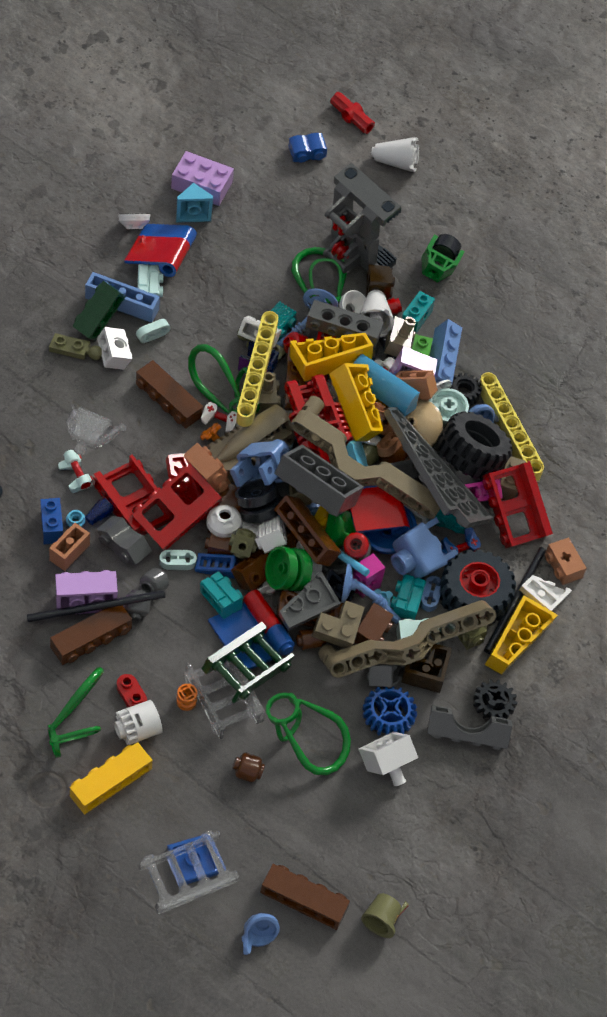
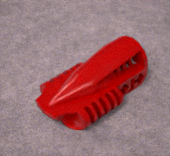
M323 374L312 376L311 381L307 382L306 385L299 386L296 380L285 382V393L293 410L289 415L291 422L299 411L302 410L307 400L311 396H317L324 402V408L318 417L345 434L347 437L345 445L353 441V436L341 404L333 402ZM294 431L299 446L304 445L330 463L328 453Z

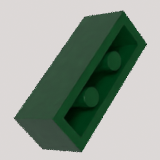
M103 281L96 287L92 298L85 303V308L81 314L75 318L73 327L89 339L96 341L126 295L111 284Z

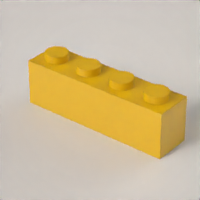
M138 742L134 745H128L122 750V753L116 757L108 758L104 765L99 768H93L83 779L75 780L70 787V797L85 815L150 771L153 760Z

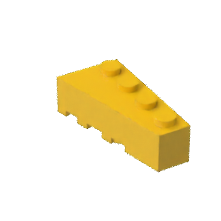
M366 333L342 335L341 338H332L330 336L324 337V340L314 341L312 338L306 339V342L297 343V340L290 341L289 356L304 381L311 380L312 376L330 374L344 363L353 364L361 354L372 360L373 344Z
M344 363L329 374L332 385L335 388L338 401L342 406L355 441H369L383 432L379 410L374 406L376 396L372 394L370 388L373 385L372 379L368 378L367 374L369 365Z
M523 596L513 611L485 665L502 675L553 623L558 615L528 597Z

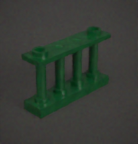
M263 622L209 656L201 668L206 675L213 670L215 672L218 671L237 691L232 699L234 704L240 699L244 701L251 695L253 690L281 671L283 673L292 666L290 662L294 657L293 653L282 658L264 639L263 634L267 626ZM253 643L259 644L276 664L269 667L251 648V645ZM238 653H245L263 673L256 677L237 657ZM226 661L232 662L250 682L242 686L223 666Z

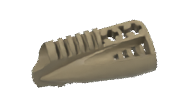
M274 404L257 415L249 427L239 425L236 429L231 430L225 436L223 435L206 445V447L211 451V456L214 459L218 458L222 462L224 469L229 474L227 476L229 481L235 483L230 469L238 463L237 455L251 443L269 442L280 439L290 446L295 441V433L290 426L289 415L282 407ZM255 457L251 458L253 466H255L256 463Z

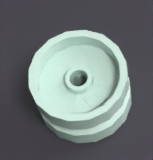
M439 389L429 399L442 415L443 428L452 415L462 411L468 413L469 404L467 398L455 389Z

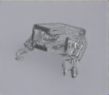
M72 405V410L67 418L68 433L73 441L78 442L74 452L84 456L88 447L97 450L126 430V426L123 423H118V426L113 427L112 420L83 409L82 406L75 409V405Z

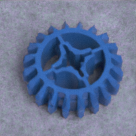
M384 686L382 689L377 687L375 692L371 691L369 697L365 698V704L362 707L366 725H371V731L378 730V736L381 732L385 733V735L392 732L402 734L405 731L408 732L411 726L414 725L415 718L417 717V706L413 704V697L408 698V691L402 693V687L398 690L394 686L390 689ZM374 706L378 707V711L381 713L380 716L376 714ZM400 706L403 708L405 712V717L401 715L402 712L399 710Z

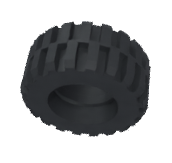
M462 411L452 415L438 437V449L442 457H445L446 461L454 466V469L460 470L462 474L469 475L474 479L480 478V480H483V475L502 470L512 455L511 440L507 437L505 431H502L490 419H486L480 414L476 415L474 412L467 413Z

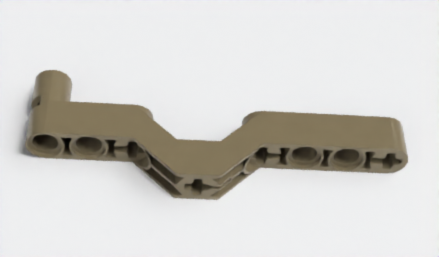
M311 396L307 400L302 410L299 411L290 423V426L296 433L328 453L331 465L364 487L378 486L427 519L431 520L436 517L440 507L428 488L388 462H381L380 465L363 466L348 456L345 445L347 437L345 434L318 417L324 408V402L317 396Z
M477 601L420 622L413 635L394 642L367 640L336 651L332 645H325L319 650V658L332 676L336 678L377 664L407 665L423 659L435 643L492 623L496 618V612L486 601Z

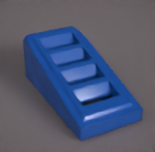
M198 553L195 572L209 575L220 572L224 577L227 576L228 578L235 579L231 569L238 564V559L235 555ZM204 560H207L206 567H203Z

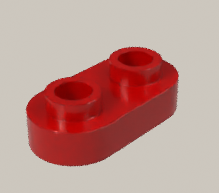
M123 674L117 679V691L127 707L147 701L144 691L134 676ZM128 681L130 684L125 685L124 682ZM138 697L140 700L135 701L133 698Z

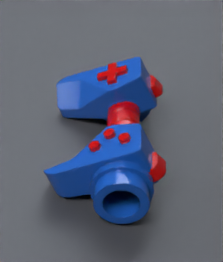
M471 527L465 529V542L454 546L447 537L442 539L443 554L446 555L454 549L458 553L467 549L472 550V552H475L476 549L479 550L481 543L474 529Z

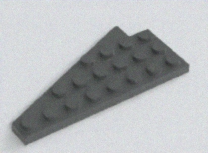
M397 407L387 408L383 414L403 445V450L409 455L419 472V479L426 484L443 514H453L456 517L457 523L465 528L489 523L494 517Z

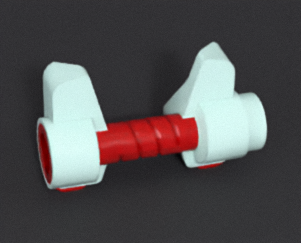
M74 450L66 451L64 453L65 460L59 462L58 466L59 470H74L77 479L68 485L71 493L88 489L92 485L93 478L89 474L84 475L81 469V455L76 454Z

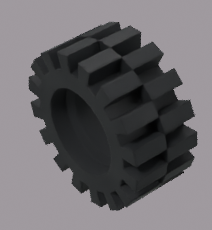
M459 373L458 377L456 375L453 377L450 389L459 391L458 388L460 387L469 389L471 393L462 394L467 398L470 407L474 404L476 405L482 391L481 382H478L479 379L477 377L473 379L474 375L472 374L469 377L467 376L468 373H465L464 376H462V373Z

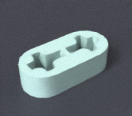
M159 319L139 328L136 336L141 343H147L166 335L171 327L165 319Z
M164 550L159 558L160 566L167 570H191L196 566L197 561L196 554L190 550ZM166 557H170V562H166ZM186 558L190 559L189 563L186 562Z

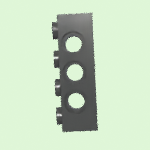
M314 300L307 316L306 327L341 338L342 335L366 333L373 344V349H375L384 322Z

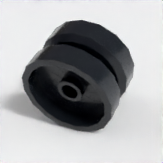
M256 479L243 484L236 490L235 497L240 506L239 510L243 521L247 523H261L271 520L278 515L274 509L281 500L277 496L278 489L275 481L270 485H264L262 479Z

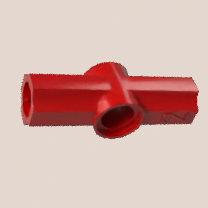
M339 91L334 94L330 103L341 112L344 121L347 123L352 122L363 133L368 134L371 132L375 122L364 113L362 106L358 102L352 103Z

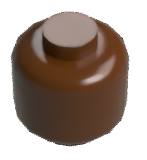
M244 752L240 758H235L232 769H235L237 778L252 783L256 779L259 780L261 778L265 764L262 763L260 757Z

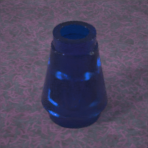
M106 498L99 499L87 513L85 519L90 525H93L111 515L114 508Z

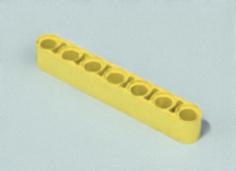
M273 311L263 313L237 407L236 421L242 427H249L255 417L277 332L278 315Z
M484 373L480 379L482 387L480 395L484 403L492 407L499 418V422H495V424L502 431H505L507 437L510 438L512 456L526 462L530 461L533 471H535L536 480H540L544 470L543 462L497 377L493 373Z

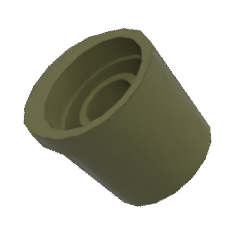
M380 893L361 917L362 923L375 934L384 938H392L396 932L394 924L409 904L405 901L401 906L395 898Z

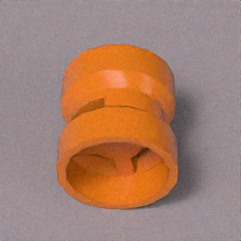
M182 684L177 690L176 703L184 711L192 710L196 706L198 691L194 685Z

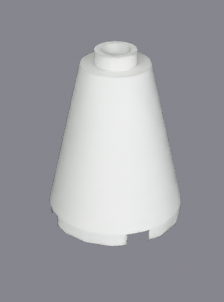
M417 137L377 143L375 147H372L371 156L377 162L415 172L417 168H414V164H418L419 145L415 141L419 140Z
M380 290L370 291L360 314L383 321L380 337H383L393 329L394 318L384 293Z

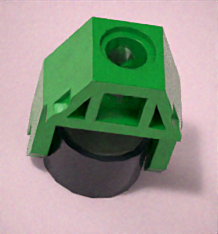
M434 234L421 257L422 274L437 283L452 275L465 252L460 250L461 243L458 239L449 234H441L439 237Z

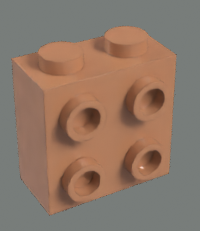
M196 443L183 457L188 465L191 463L218 494L224 492L228 485L231 484L227 478L229 476L228 472L224 469V465L218 458L214 459L211 456L212 453L206 446L202 448Z

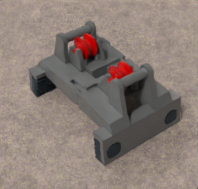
M350 163L334 176L336 187L334 188L333 206L324 215L327 219L330 218L332 220L331 233L333 242L324 250L323 255L336 260L341 266L343 273L359 265L367 272L369 265L390 266L392 268L396 265L397 258L386 248L381 247L377 238L379 237L380 225L384 227L386 222L389 223V221H392V218L398 216V213H401V206L354 164ZM353 200L363 208L359 215L353 211Z

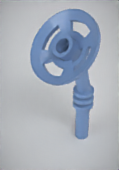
M314 288L304 293L303 302L308 309H311L314 300L327 303L325 298L333 306L338 307V301L335 296L326 290ZM307 317L301 323L298 322L295 328L292 327V331L289 333L298 332L302 334V331H306ZM286 336L277 342L279 346L283 347V340Z
M347 564L341 603L346 601L351 590L355 591L358 589L372 599V603L375 602L392 613L394 616L391 620L397 624L401 618L391 609L388 601L381 594L375 593L363 583L354 579L351 565Z

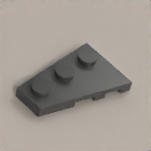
M320 571L297 596H294L279 611L278 615L289 631L317 618L321 612L327 613L340 607L341 603Z

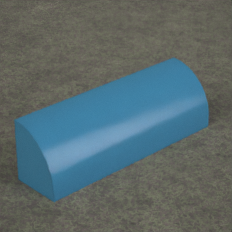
M361 354L353 364L369 365L367 374L373 383L370 386L371 392L375 394L378 400L388 407H397L404 416H407L416 409L420 392L364 354Z

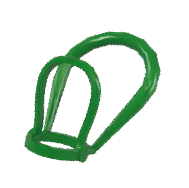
M313 247L304 249L292 261V274L304 293L308 289L298 270L299 263L308 255H323L326 248ZM321 258L315 260L309 267L310 288L314 289L312 279L314 266L318 262H332L337 267L339 274L337 297H335L339 303L347 272L343 273L341 266L334 259Z
M207 344L195 346L188 357V370L196 388L227 414H230L232 411L237 413L241 396L239 384L243 374H247L248 368H242L236 380H234L227 362L215 348ZM207 352L211 354L219 363L232 386L235 399L229 403V410L199 379L195 367V359L198 353ZM258 401L256 413H257V412L259 411V409H260L259 401Z
M98 667L89 675L67 702L54 722L47 725L50 738L49 744L52 746L55 758L61 757L59 743L80 739L101 731L100 726H94L57 735L55 729L76 709L104 673L103 668Z
M279 693L268 701L266 714L271 723L275 725L278 739L281 742L289 740L297 759L304 769L314 775L326 776L338 771L346 762L350 753L351 738L348 726L339 715L305 700L297 699L293 693ZM282 698L289 699L290 703L295 707L291 716L285 719H277L271 716L270 709L277 700ZM301 704L335 722L341 730L343 738L342 751L339 758L330 766L317 767L310 763L293 737L302 719ZM296 718L293 727L289 731L286 725ZM281 726L283 727L286 733V736L284 737L282 736Z

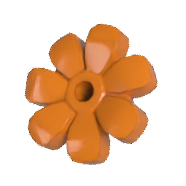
M217 422L203 431L200 435L201 440L211 438L214 442L216 439H219L217 431L222 428L221 425Z

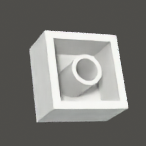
M397 732L387 734L359 748L366 770L380 775L389 773L394 786H399L406 782L400 767L418 758L410 735Z

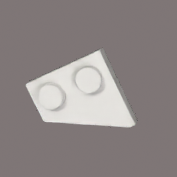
M534 575L519 589L529 599L550 611H553L572 591L567 587L565 590L555 586V583L544 581L542 578Z

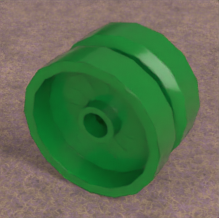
M278 546L270 551L265 565V576L271 588L299 592L304 589L312 577L313 563L305 549Z

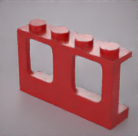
M132 454L129 456V463L105 475H102L100 471L94 473L93 485L116 517L124 518L133 530L141 535H145L147 532L132 516V510L141 503L144 505L149 500L150 494L154 491H160L161 488L156 487L152 476L145 472L141 461L136 460ZM130 473L135 474L143 488L122 497L112 485V482ZM161 500L156 504L164 515L150 522L155 529L173 520L172 512Z
M530 461L483 475V486L488 491V502L490 507L493 508L495 514L494 521L496 526L499 527L501 533L500 541L505 546V549L553 534ZM512 476L518 496L502 502L495 480ZM523 512L529 527V533L513 538L506 516Z
M191 463L188 466L184 465L177 471L178 475L176 477L166 480L160 491H154L150 494L149 500L144 505L141 503L133 510L132 516L163 551L168 550L209 514L212 508L222 502V497ZM188 475H191L204 490L203 494L190 505H186L172 490ZM161 500L172 512L174 519L162 530L157 531L143 515Z

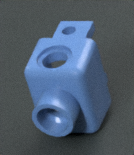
M280 439L269 442L251 443L237 455L238 463L230 469L236 487H241L244 483L256 479H262L264 485H270L273 481L275 483L283 482L274 473L282 455L290 451L288 444ZM252 457H255L256 459L255 466L252 465Z
M437 517L426 524L423 522L418 524L393 542V548L396 553L391 556V562L399 574L406 575L409 573L410 576L421 579L447 565V561L458 554L456 549L444 555L439 539L428 530L439 523Z

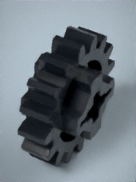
M489 679L488 684L483 681L481 687L478 686L476 688V693L473 696L475 700L473 706L478 707L477 713H484L483 719L487 716L490 718L494 716L508 719L510 714L513 715L517 705V701H515L517 695L512 694L513 688H507V682L502 685L499 679L496 683Z

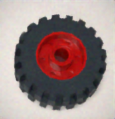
M476 549L475 552L467 550L464 554L458 553L455 558H451L448 561L447 566L444 568L439 585L441 604L444 609L448 608L449 612L477 601H486L496 612L495 620L488 624L491 625L496 620H500L504 616L505 611H508L516 589L515 575L513 571H509L510 566L506 562L503 563L501 557L493 556L492 552L487 551V553H484L482 550Z

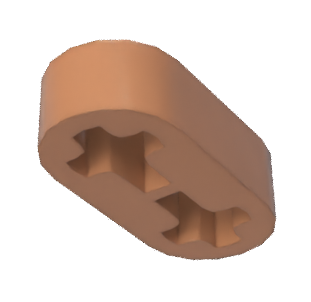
M394 431L386 434L377 443L378 455L380 457H389L402 446Z

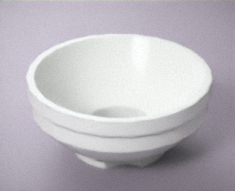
M150 214L118 215L119 222L126 229H143L150 221Z
M348 291L341 297L339 308L346 310V305L348 304L352 307L353 312L360 314L366 297L359 291Z
M218 505L210 510L206 524L209 531L215 536L228 538L232 534L236 535L238 528L241 529L242 518L236 508L230 505ZM227 512L231 517L229 519H222L219 514Z

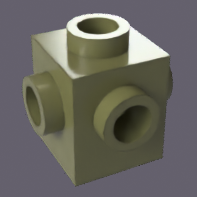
M238 528L236 535H231L229 545L232 546L231 552L236 557L249 558L251 552L255 553L257 548L255 541L256 533L249 529Z
M485 625L458 635L466 650L484 642L487 627Z

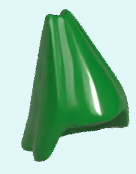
M348 510L337 517L328 514L325 531L338 548L343 547L344 540L349 534L355 533L351 514Z

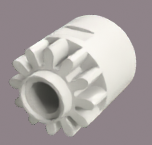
M151 700L116 712L115 731L119 739H123L127 745L162 733L161 720Z

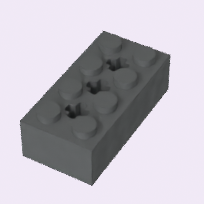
M300 445L283 454L274 473L283 482L290 484L296 491L306 495L313 503L319 504L329 514L336 517L355 506L364 486L304 445Z

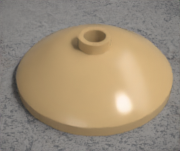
M418 399L416 409L405 417L409 422L414 420L413 427L432 447L438 441V437L443 430L442 415L433 403L428 400Z

